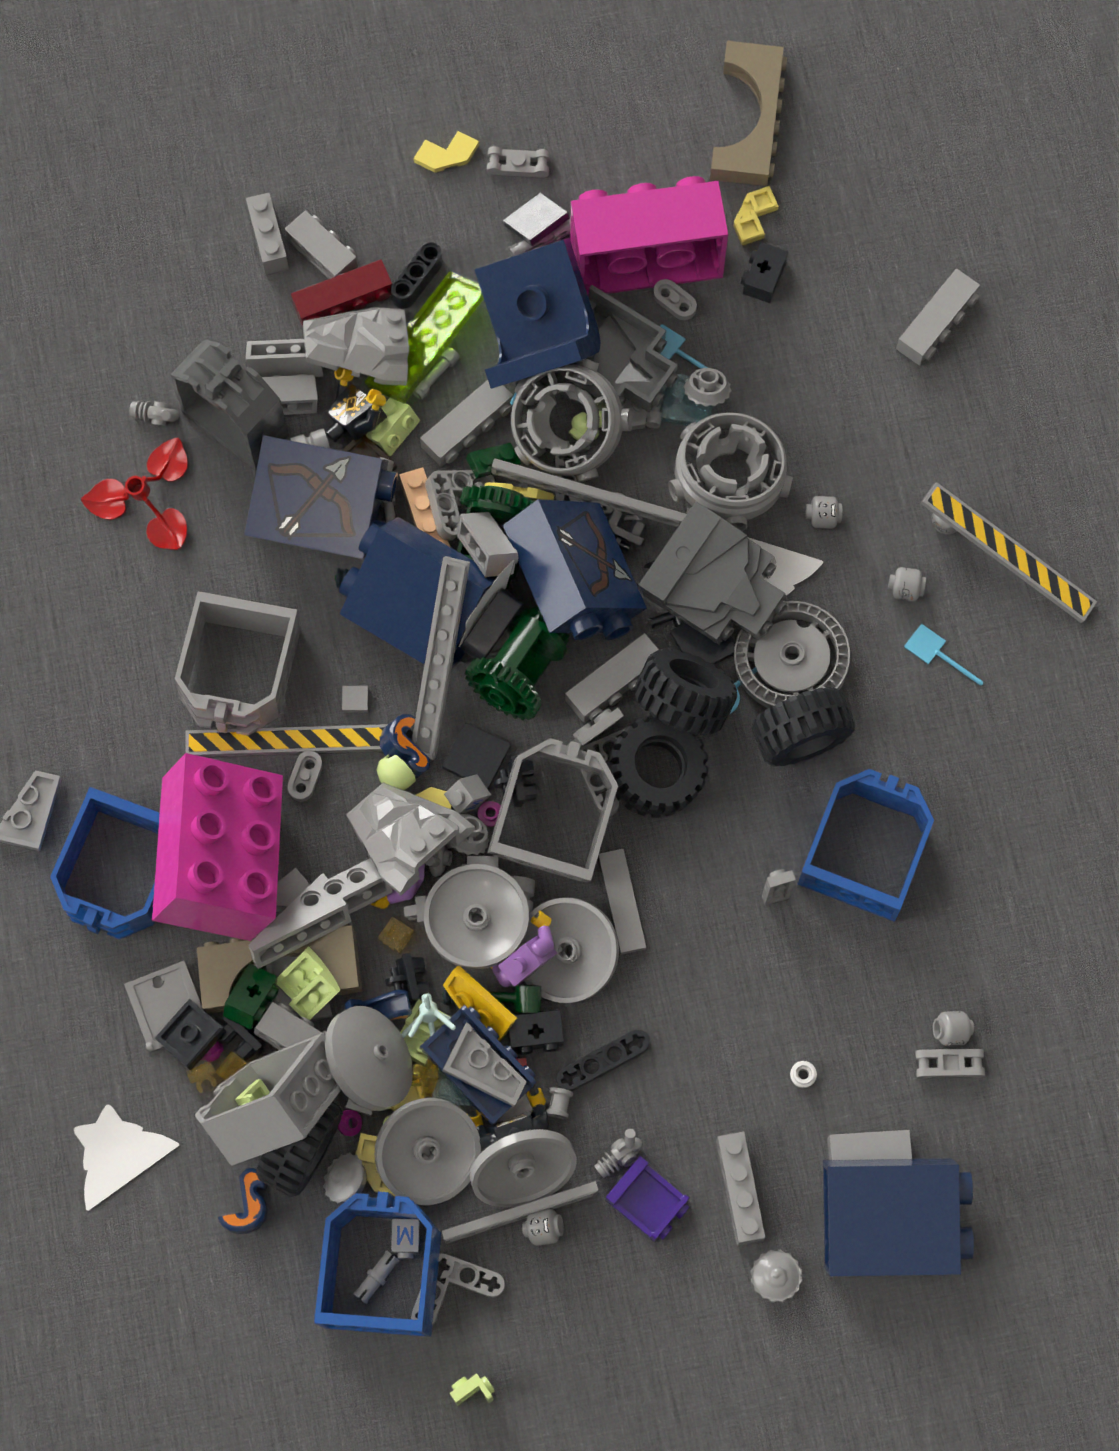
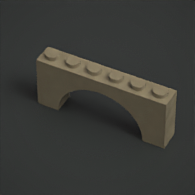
M727 41L723 74L742 80L752 89L758 100L761 116L754 130L745 139L731 146L713 148L710 180L767 186L768 177L773 178L775 163H770L771 156H776L777 142L773 141V135H778L780 120H775L776 113L781 114L782 99H778V92H783L785 78H780L781 71H786L787 57H783L784 47Z
M346 924L283 956L298 957L309 946L335 978L340 988L336 996L362 992L356 931L352 925L348 926ZM234 938L229 940L230 943L220 944L213 941L204 943V947H197L202 1009L207 1014L224 1012L225 1002L249 964L255 965L248 946L253 940L245 941Z

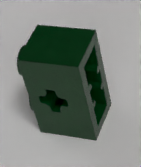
M249 964L225 1002L223 1017L252 1030L255 1023L260 1022L267 1011L265 1007L268 1002H274L279 992V988L276 987L278 976L261 968L258 969L253 964Z

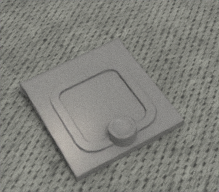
M185 961L124 984L146 1041L148 1052L163 1047L154 1038L189 999L202 1009Z

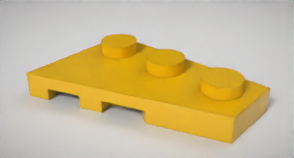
M459 965L451 972L443 984L458 1008L460 1009L463 1005L467 1008H474L481 1016V1023L486 1028L488 1026L493 1028L499 1035L497 1040L501 1042L517 1018Z

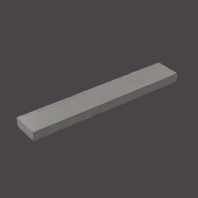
M596 1181L443 1230L444 1241L447 1244L525 1219L529 1214L538 1211L556 1209L596 1196L598 1194V1187Z

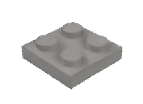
M609 708L593 719L595 724L592 727L587 723L573 734L575 738L573 742L580 743L581 748L624 715L618 708L612 712Z

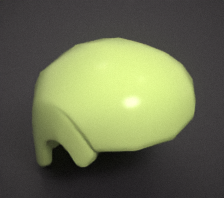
M389 755L385 756L379 761L377 767V774L381 783L384 782L401 790H406L415 783V775L397 755L388 758Z

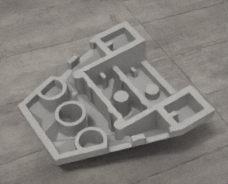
M372 307L303 321L306 362L336 371L339 367L352 370V376L359 377L360 373L375 377L374 382L379 384H407L409 344L404 310Z
M384 782L346 814L360 842H363L369 858L371 861H374L378 868L381 879L400 896L420 879L419 868L449 841L458 846L475 831V826L458 812Z

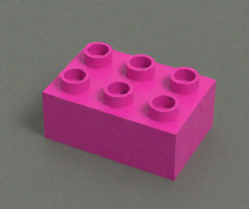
M691 176L678 181L676 187L657 189L652 183H640L630 187L627 193L608 196L604 190H590L582 193L578 198L579 200L571 201L570 241L588 297L591 285L606 294L654 288L658 281L664 279L671 280L675 284L723 278L728 230L719 181L705 182V179L702 177Z
M185 753L164 775L161 789L152 921L251 941L276 919L283 775Z

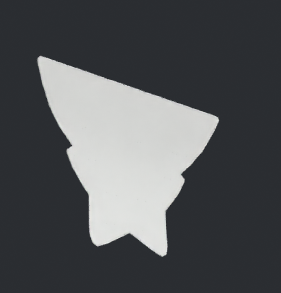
M748 538L775 557L776 570L769 579L765 578L764 580L783 591L786 595L795 589L793 585L811 576L823 564L822 560Z
M514 560L496 578L468 618L466 631L459 647L502 588L506 589Z
M110 1105L105 1106L96 1123L75 1127V1135L85 1147L83 1166L84 1170H88L84 1188L86 1210L92 1209L177 1148L179 1143L160 1134L143 1132L141 1126L122 1121Z

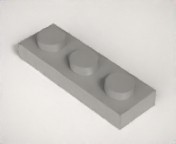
M780 869L770 873L762 893L764 905L789 899L795 883L792 870L785 872V869Z

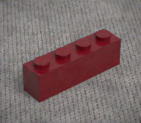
M382 259L293 292L291 293V298L303 327V321L342 314L354 309L360 310L374 301H384L392 295L393 284Z

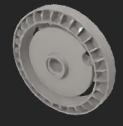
M786 601L787 606L781 615L776 614L771 623L781 622L774 624L766 636L762 635L757 640L741 629L734 649L736 674L742 687L756 702L766 708H770L792 696L800 695L798 693L800 691H813V686L824 677L829 667L830 649L827 642L828 638H830L835 648L836 664L829 678L818 688L834 687L838 690L841 689L850 666V648L843 628L827 611L806 602ZM797 620L807 621L812 624L807 628H802L797 625ZM750 646L755 647L754 653L749 652ZM793 653L796 654L798 658L795 660H789L786 658V655ZM748 661L755 663L758 674L768 685L780 691L792 692V695L774 692L761 684L752 673Z

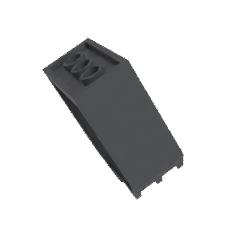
M204 339L171 374L182 413L255 471H257L263 435L284 440L289 436L280 398L259 373L250 366L246 368L231 356L230 351L222 344Z

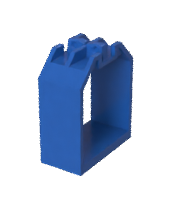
M868 769L835 784L802 869L798 885L895 922L934 819L918 787L906 783L904 789L897 787L898 777L889 775L887 782L879 780L882 773ZM853 793L915 818L922 835L898 898L811 865L836 800Z
M90 787L50 878L61 905L72 922L87 926V929L95 934H99L101 929L108 931L107 935L120 940L154 925L155 921H152L155 882L144 908L126 917L69 896L64 888L98 812L157 834L159 831L160 813Z
M378 1192L377 1198L369 1197V1194L355 1193L326 1218L314 1319L315 1324L325 1329L431 1337L442 1233L419 1205L409 1197H394L389 1192ZM356 1216L386 1219H419L427 1228L418 1320L332 1313L341 1229Z

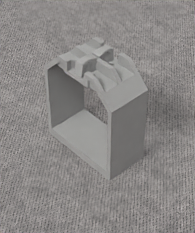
M197 592L175 675V682L180 700L199 727L211 729L212 723L215 721L217 731L227 733L229 725L232 724L237 725V734L249 736L279 718L301 631L298 610ZM205 622L285 637L271 695L256 704H248L227 698L190 693L188 685Z
M550 738L518 755L514 760L487 854L587 883L592 879L618 784L601 753L589 749L587 752L579 750L580 743L571 741L566 746L562 745V741ZM534 755L596 773L607 790L585 868L498 843L521 762Z
M322 1033L251 1061L222 1082L214 1091L215 1098L208 1105L201 1107L195 1114L198 1121L231 1166L304 1139L341 1091L327 1063L325 1036ZM261 1079L270 1093L267 1096L238 1106L234 1099L255 1080Z

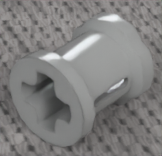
M550 1088L552 1095L549 1109L546 1110L547 1116L568 1119L567 1109L569 1099L573 1097V1092L561 1088Z

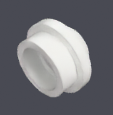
M807 1061L797 1062L790 1071L792 1082L801 1088L811 1086L817 1077L815 1067ZM802 1070L806 1071L808 1078L801 1079L798 1073Z

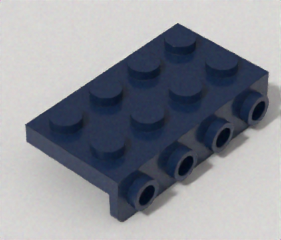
M463 1005L449 1019L456 1026L455 1030H451L444 1024L419 1048L479 1113L493 1125L512 1106L442 1071L466 1022L526 1081L518 1100L537 1083L534 1079L536 1075L527 1065L522 1066L516 1060L517 1054L509 1046L504 1047L497 1040L499 1035L490 1026L486 1028L481 1023V1016L474 1008H467Z

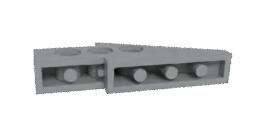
M368 859L329 879L324 873L321 874L248 945L256 967L259 969L350 923L351 918L349 914L392 893V888L381 879L374 861Z

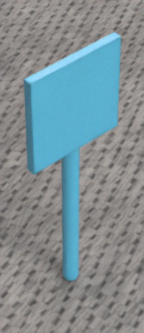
M661 324L660 327L666 330L665 340L667 341L664 350L660 353L662 356L670 360L677 353L700 369L708 368L679 349L686 340L684 337Z
M922 623L904 645V648L925 663L929 664L934 656L938 655L980 686L983 685L982 680L939 651L946 640Z

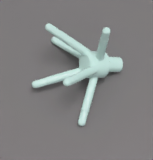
M426 993L421 996L420 1015L401 1035L403 1038L407 1035L412 1038L422 1021L428 1023L430 1037L435 1033L434 1021L440 1019L451 1030H455L456 1026L449 1021L450 1016L438 1011L437 1004L432 1001L431 994Z

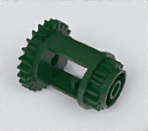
M474 485L472 487L466 486V488L463 487L460 498L461 504L467 507L466 514L489 512L493 519L501 524H505L535 502L517 491L498 486H480V488ZM459 541L457 551L473 560L462 542ZM519 562L515 564L514 574L509 576L506 589H509L511 580L516 578Z
M534 607L531 610L526 608L521 615H516L509 625L511 635L494 659L482 657L480 660L476 658L472 660L464 673L466 675L465 679L469 681L468 685L474 688L473 692L481 695L480 699L488 702V705H492L497 711H503L506 716L511 714L514 719L519 717L523 721L525 718L527 720L534 718L542 706L540 703L542 699L537 697L539 693L535 688V684L551 661H559L564 657L567 652L566 645L569 642V635L567 633L549 632L539 607Z

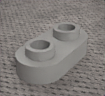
M668 279L660 280L655 284L653 291L655 301L679 320H689L695 315L696 301L681 287ZM666 292L669 296L663 297L661 294ZM686 307L688 308V310L683 312L680 310V308Z
M305 751L297 758L288 782L289 795L296 801H306L314 793L323 768L321 757L316 752ZM307 763L315 764L312 769L305 768ZM299 786L306 787L303 793L297 792Z

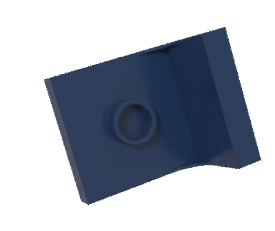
M570 238L474 269L499 346L498 364L485 369L491 389L581 361L600 351L601 341L598 325Z

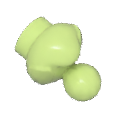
M599 410V428H602V411ZM581 412L573 417L572 429L568 432L577 441L582 438V435H584L588 428L587 414L585 412ZM598 429V432H597V434H596L594 440H595V439L598 437V435H599V429Z

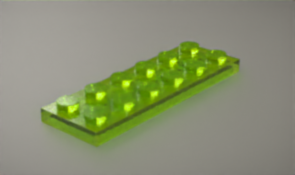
M449 271L407 326L409 344L407 384H379L374 382L375 377L368 376L365 380L367 387L381 391V394L404 404L484 300L479 283Z

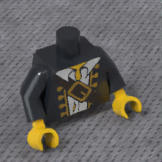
M339 367L337 371L335 370L334 375L341 382L337 385L335 401L327 413L334 424L325 433L334 442H337L344 434H347L355 441L368 432L375 430L376 426L387 418V415L380 407L385 405L386 398L381 394V391L371 389L367 395L354 384L348 385V382L354 377L352 376V370Z
M538 1088L539 1092L535 1096H531L530 1091L527 1092L528 1100L533 1108L532 1111L505 1119L493 1125L485 1127L482 1115L476 1110L477 1116L470 1118L478 1130L480 1145L484 1150L494 1142L514 1133L548 1129L549 1121L544 1106L546 1099L541 1088Z

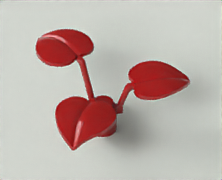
M177 437L164 442L149 456L147 470L152 475H156V477L143 476L141 478L139 476H131L127 479L125 487L116 479L102 480L86 495L81 497L84 506L91 513L102 519L113 520L125 513V500H128L130 495L135 500H143L157 516L147 525L146 534L149 541L161 549H180L187 538L188 529L185 517L174 508H168L160 514L148 499L150 487L147 482L160 481L162 477L168 482H173L184 476L188 468V458L181 439Z

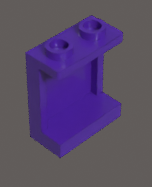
M641 1156L605 1199L606 1202L654 1242L659 1237L663 1240L673 1228L669 1225L675 1217L681 1219L690 1208L687 1205L690 1198L686 1194L684 1196L649 1167L648 1162Z

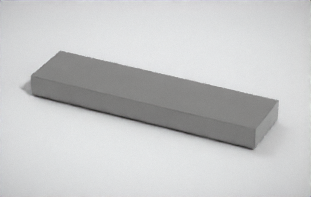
M624 849L600 853L598 858L620 953L622 955L645 950L646 943Z

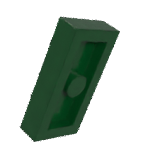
M511 442L470 452L466 456V460L476 479L493 475L491 469L494 458L516 465L521 464Z

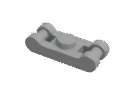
M495 146L488 148V158H490L486 170L488 174L540 178L549 175L547 162L550 160V152L548 150H508ZM499 160H506V165L500 164ZM531 162H538L536 166H530Z
M983 1049L915 1051L916 1060L919 1061V1069H916L917 1078L985 1077V1068L982 1067ZM930 1059H937V1068H929ZM964 1059H971L972 1067H965Z

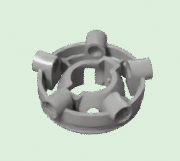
M583 359L577 361L576 364H568L521 379L515 388L517 395L511 412V428L517 444L515 452L525 465L528 466L532 463L541 470L555 475H575L578 483L599 477L596 468L602 465L615 451L622 431H631L633 426L632 410L622 409L621 401L612 384L597 372L599 363ZM567 371L565 378L585 385H593L594 383L603 396L594 400L587 391L578 388L574 384H558L555 372ZM548 375L550 386L544 387L538 381ZM559 392H566L570 399L581 402L586 410L588 428L574 446L570 445L569 441L557 437L550 427V414L557 404L555 394ZM539 401L535 409H528L527 423L521 424L523 405L533 406ZM605 401L607 408H602V431H607L605 439L593 456H580L581 453L590 449L589 445L598 432L600 417L597 405ZM522 428H528L530 434L523 436ZM545 448L551 449L550 453L555 456H573V459L565 461L566 468L550 466L538 458L546 452Z
M719 413L708 416L697 423H691L681 433L680 438L682 442L675 461V479L668 482L669 492L675 502L686 500L692 507L695 502H698L740 531H744L747 529V520L769 510L778 500L779 496L788 498L793 477L786 475L787 461L785 450L779 437L765 423L741 413ZM721 429H729V434L726 438L719 439ZM766 445L773 452L777 460H774L768 485L763 483L770 461L768 454L763 455ZM737 448L749 454L746 463L751 473L747 477V483L738 489L736 480L723 478L710 467L711 462L715 458L726 454L733 455ZM685 452L697 456L696 465L699 476L705 484L704 489L700 486L701 481L692 463L686 464ZM755 489L760 492V495L749 498L747 495Z

